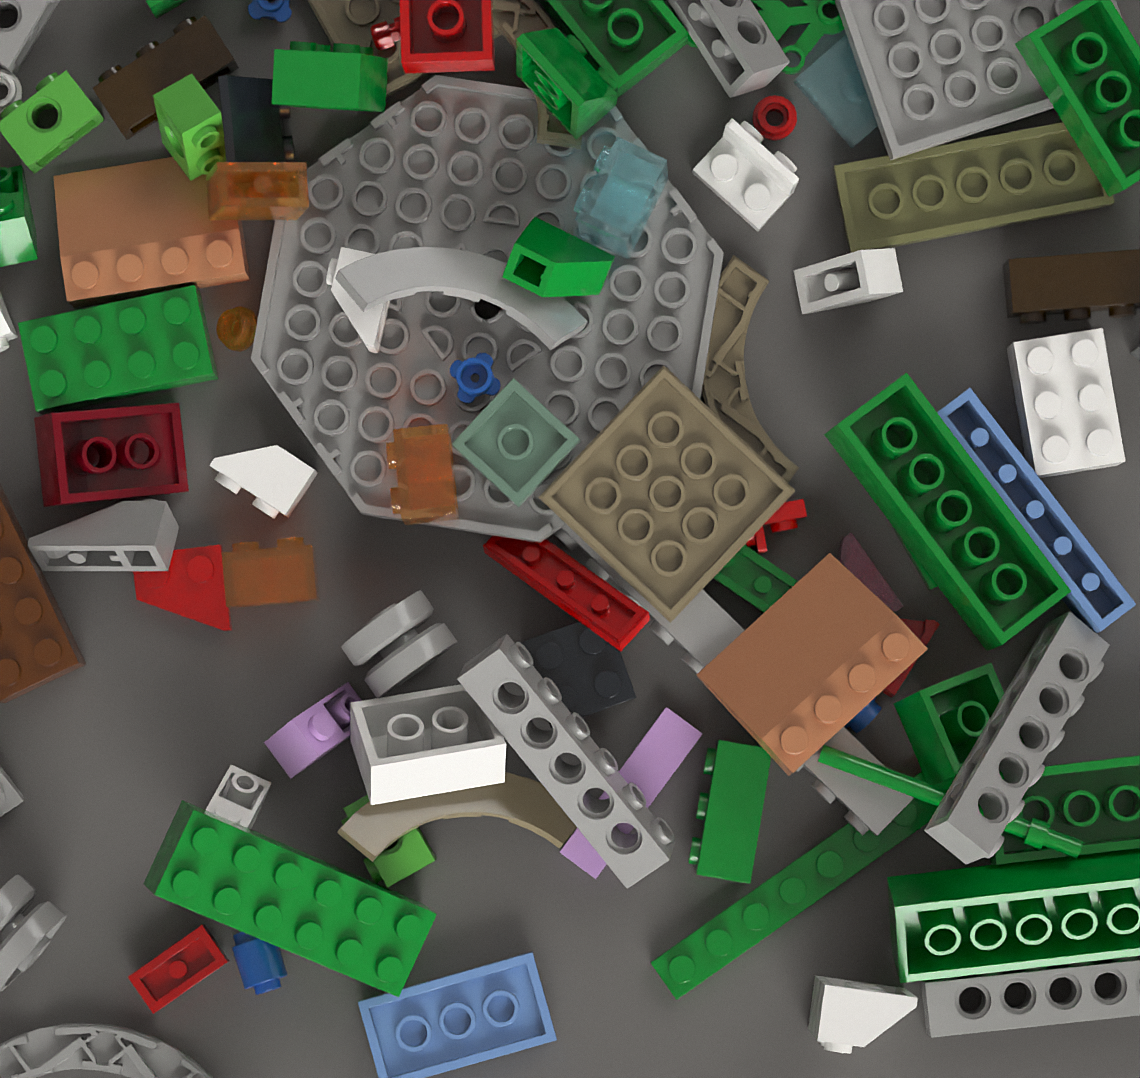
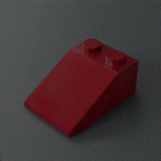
M179 403L59 412L34 418L44 507L189 492Z

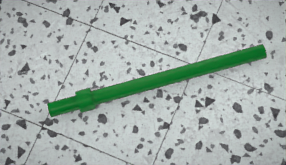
M823 745L817 761L935 806H939L948 791L827 745ZM978 804L979 811L984 816L983 810ZM1016 817L1004 829L1005 832L1024 838V844L1040 850L1042 846L1075 858L1078 857L1083 845L1082 840L1049 828V823L1033 817L1031 821Z

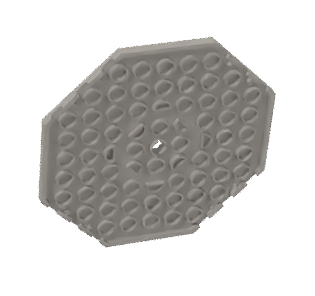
M435 75L422 84V88L401 103L398 101L370 121V125L352 138H346L318 158L319 161L300 175H294L281 185L251 360L362 515L541 543L564 526L565 523L538 497L663 365L701 400L724 252L714 238H711L677 188H674L639 137L637 138L616 106L582 135L581 149L537 143V104L535 94L530 89ZM534 216L615 256L599 295L562 296L588 322L583 330L552 350L528 328L506 315V311L503 308L499 310L495 317L483 320V318L475 313L476 301L442 295L441 291H420L412 296L390 300L378 353L369 352L331 292L332 285L326 284L329 263L332 258H339L341 247L373 254L401 248L443 247L470 251L507 263L514 243ZM479 353L489 354L493 359L491 367L493 375L501 384L499 392L494 396L487 394L478 396L469 404L461 402L457 396L459 390L457 380L450 374L452 363L456 360L464 361L468 358H475ZM478 374L471 376L473 382L479 381L480 377ZM513 378L581 441L519 508L451 445Z

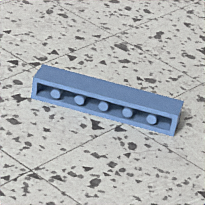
M971 388L937 412L1069 587L1071 592L1063 597L1062 600L1079 620L1095 633H1099L1136 605Z

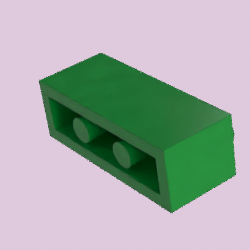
M717 740L716 749L707 747L703 774L711 775L708 793L700 792L696 811V819L704 820L701 838L692 837L688 860L689 864L696 865V875L751 883L771 756L762 747Z

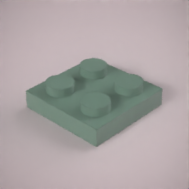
M513 378L451 445L519 508L581 441Z

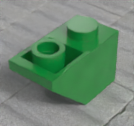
M22 165L9 168L0 167V267L37 260V234Z
M534 216L514 243L502 277L541 297L599 295L615 256Z

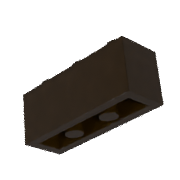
M206 15L198 20L193 16L182 21L173 29L175 35L161 44L158 41H153L145 45L135 54L137 57L135 61L124 68L116 65L99 76L98 81L100 83L94 86L93 90L126 140L158 121L154 94L191 73L203 89L206 90L219 81L218 76L229 75L239 68Z
M1140 249L1008 259L1003 265L1007 318L1019 317L1020 324L1047 322L1046 315L1064 314V321L1091 319V312L1109 311L1110 318L1129 317L1136 315V308H1140Z

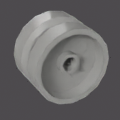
M421 590L413 593L398 604L390 605L362 626L360 631L341 646L354 666H363L379 655L383 657L382 661L367 672L364 679L377 698L383 697L406 682L458 643L445 623H436L419 634L416 632V629L431 618L434 612L433 606Z
M20 874L15 875L0 889V992L36 961L67 917L51 901L38 904L24 917L23 914L35 898L36 888Z

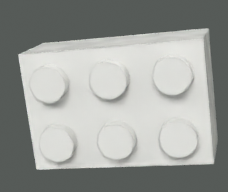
M1103 328L1013 342L1007 348L1025 459L1038 477L1044 478L1112 467L1125 462Z
M462 685L350 703V740L371 805L505 782V739Z

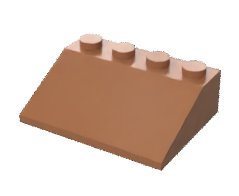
M173 157L53 176L60 259L66 299L74 308L122 301L195 285L197 288H205L250 280L236 183L227 167L226 161L213 173L202 174L192 181L189 180Z
M829 553L696 676L783 771L790 776L928 648L887 605Z

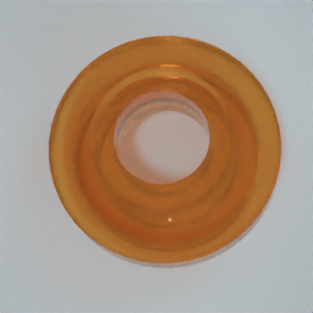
M242 306L224 311L219 317L216 327L219 340L228 349L241 352L248 349L254 342L257 317L251 309Z

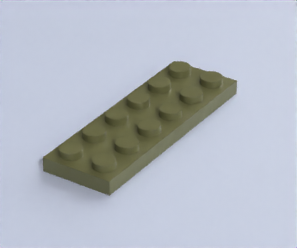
M1063 122L934 146L894 160H890L887 155L834 165L832 168L849 253L858 250L886 249L1112 206L1115 203L1113 195L1110 197L1107 195Z

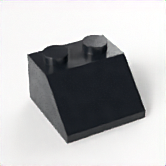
M230 75L218 76L226 162L234 179L237 181L289 175L288 163L295 162L293 136H285L283 119L291 118L290 106L272 104L273 79Z

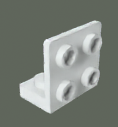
M731 118L725 125L723 137L695 166L692 173L758 232L794 193L799 178L794 174L797 167L783 153L777 151L773 155L761 144L764 139L763 136L751 124L743 121L739 125Z

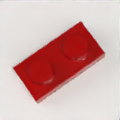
M202 924L128 976V978L151 1012L155 1014L230 960L205 924Z

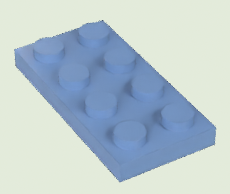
M533 951L405 987L402 989L399 997L384 993L358 1001L379 1078H426L557 1040Z

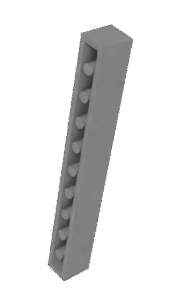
M567 524L553 533L569 550L572 551L578 546L590 558L585 565L593 573L605 581L610 577L622 589L621 593L647 610L650 617L654 620L649 628L667 645L673 640L687 652L681 659L696 674L745 631L703 589L670 623ZM845 727L841 728L824 744L885 767ZM823 746L796 770L798 772L804 767L816 778L811 786L828 803L831 804L837 799L849 811L844 818L862 836L868 830L875 836H878L914 799V797L817 762Z

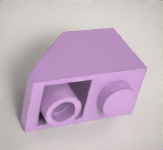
M349 682L293 718L264 742L290 779L350 737V703L362 700Z

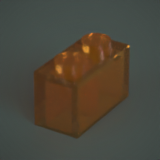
M217 162L206 176L209 220H298L309 207L306 162Z
M448 424L393 429L394 442H386L389 470L397 469L398 487L390 488L393 514H401V520L405 525L459 520L451 430Z
M304 537L277 539V548L259 549V541L233 543V552L222 553L226 607L228 608L320 600L315 546L312 544L304 545Z

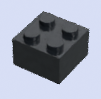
M580 622L520 642L531 654L533 666L542 678L547 677L551 679L558 687L562 696L561 701L571 714L575 712L581 717H585L637 698L621 652Z

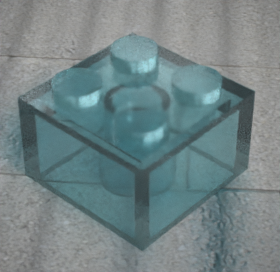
M617 137L612 148L603 147L594 166V171L597 172L595 183L592 189L586 186L583 188L576 201L574 211L577 212L575 221H578L580 237L629 259L668 181V167L666 159Z

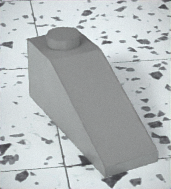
M155 499L122 501L31 537L27 546L42 571H168L179 525L166 501Z

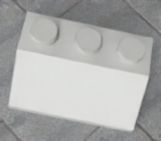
M815 975L808 1030L816 1038L817 1042L824 1046V1050L851 1054L852 1046L865 1047L915 1009L918 997L901 987Z

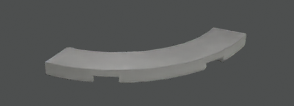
M443 247L401 248L357 260L338 270L335 277L363 312L378 304L392 299L412 296L420 291H441L442 295L461 297L479 302L480 299L503 308L506 311V315L528 328L550 350L583 330L588 322L563 297H541L503 278L507 263L470 251Z
M59 1024L17 1035L0 1044V1078H36L45 1074L70 1069L105 1071L130 1078H213L196 1061L174 1046L137 1030L111 1024Z

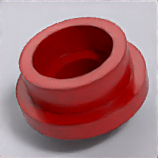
M772 95L765 97L754 108L752 115L753 126L765 139L773 141L784 139L792 133L796 126V109L788 99L782 96ZM772 111L780 113L783 122L778 126H771L766 120L768 113Z

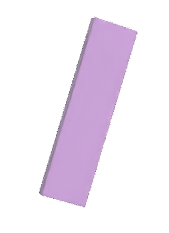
M666 707L618 771L628 784L630 782L634 783L641 790L646 799L647 808L693 748L702 733ZM604 791L599 800L608 799V794ZM628 823L617 824V828L625 834H629L634 826ZM578 828L560 850L562 855L595 879L607 865Z

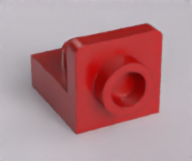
M804 499L784 502L763 526L770 525L772 533L798 528L797 519L807 517ZM763 526L746 543V546L754 545L755 551L758 554L767 552Z

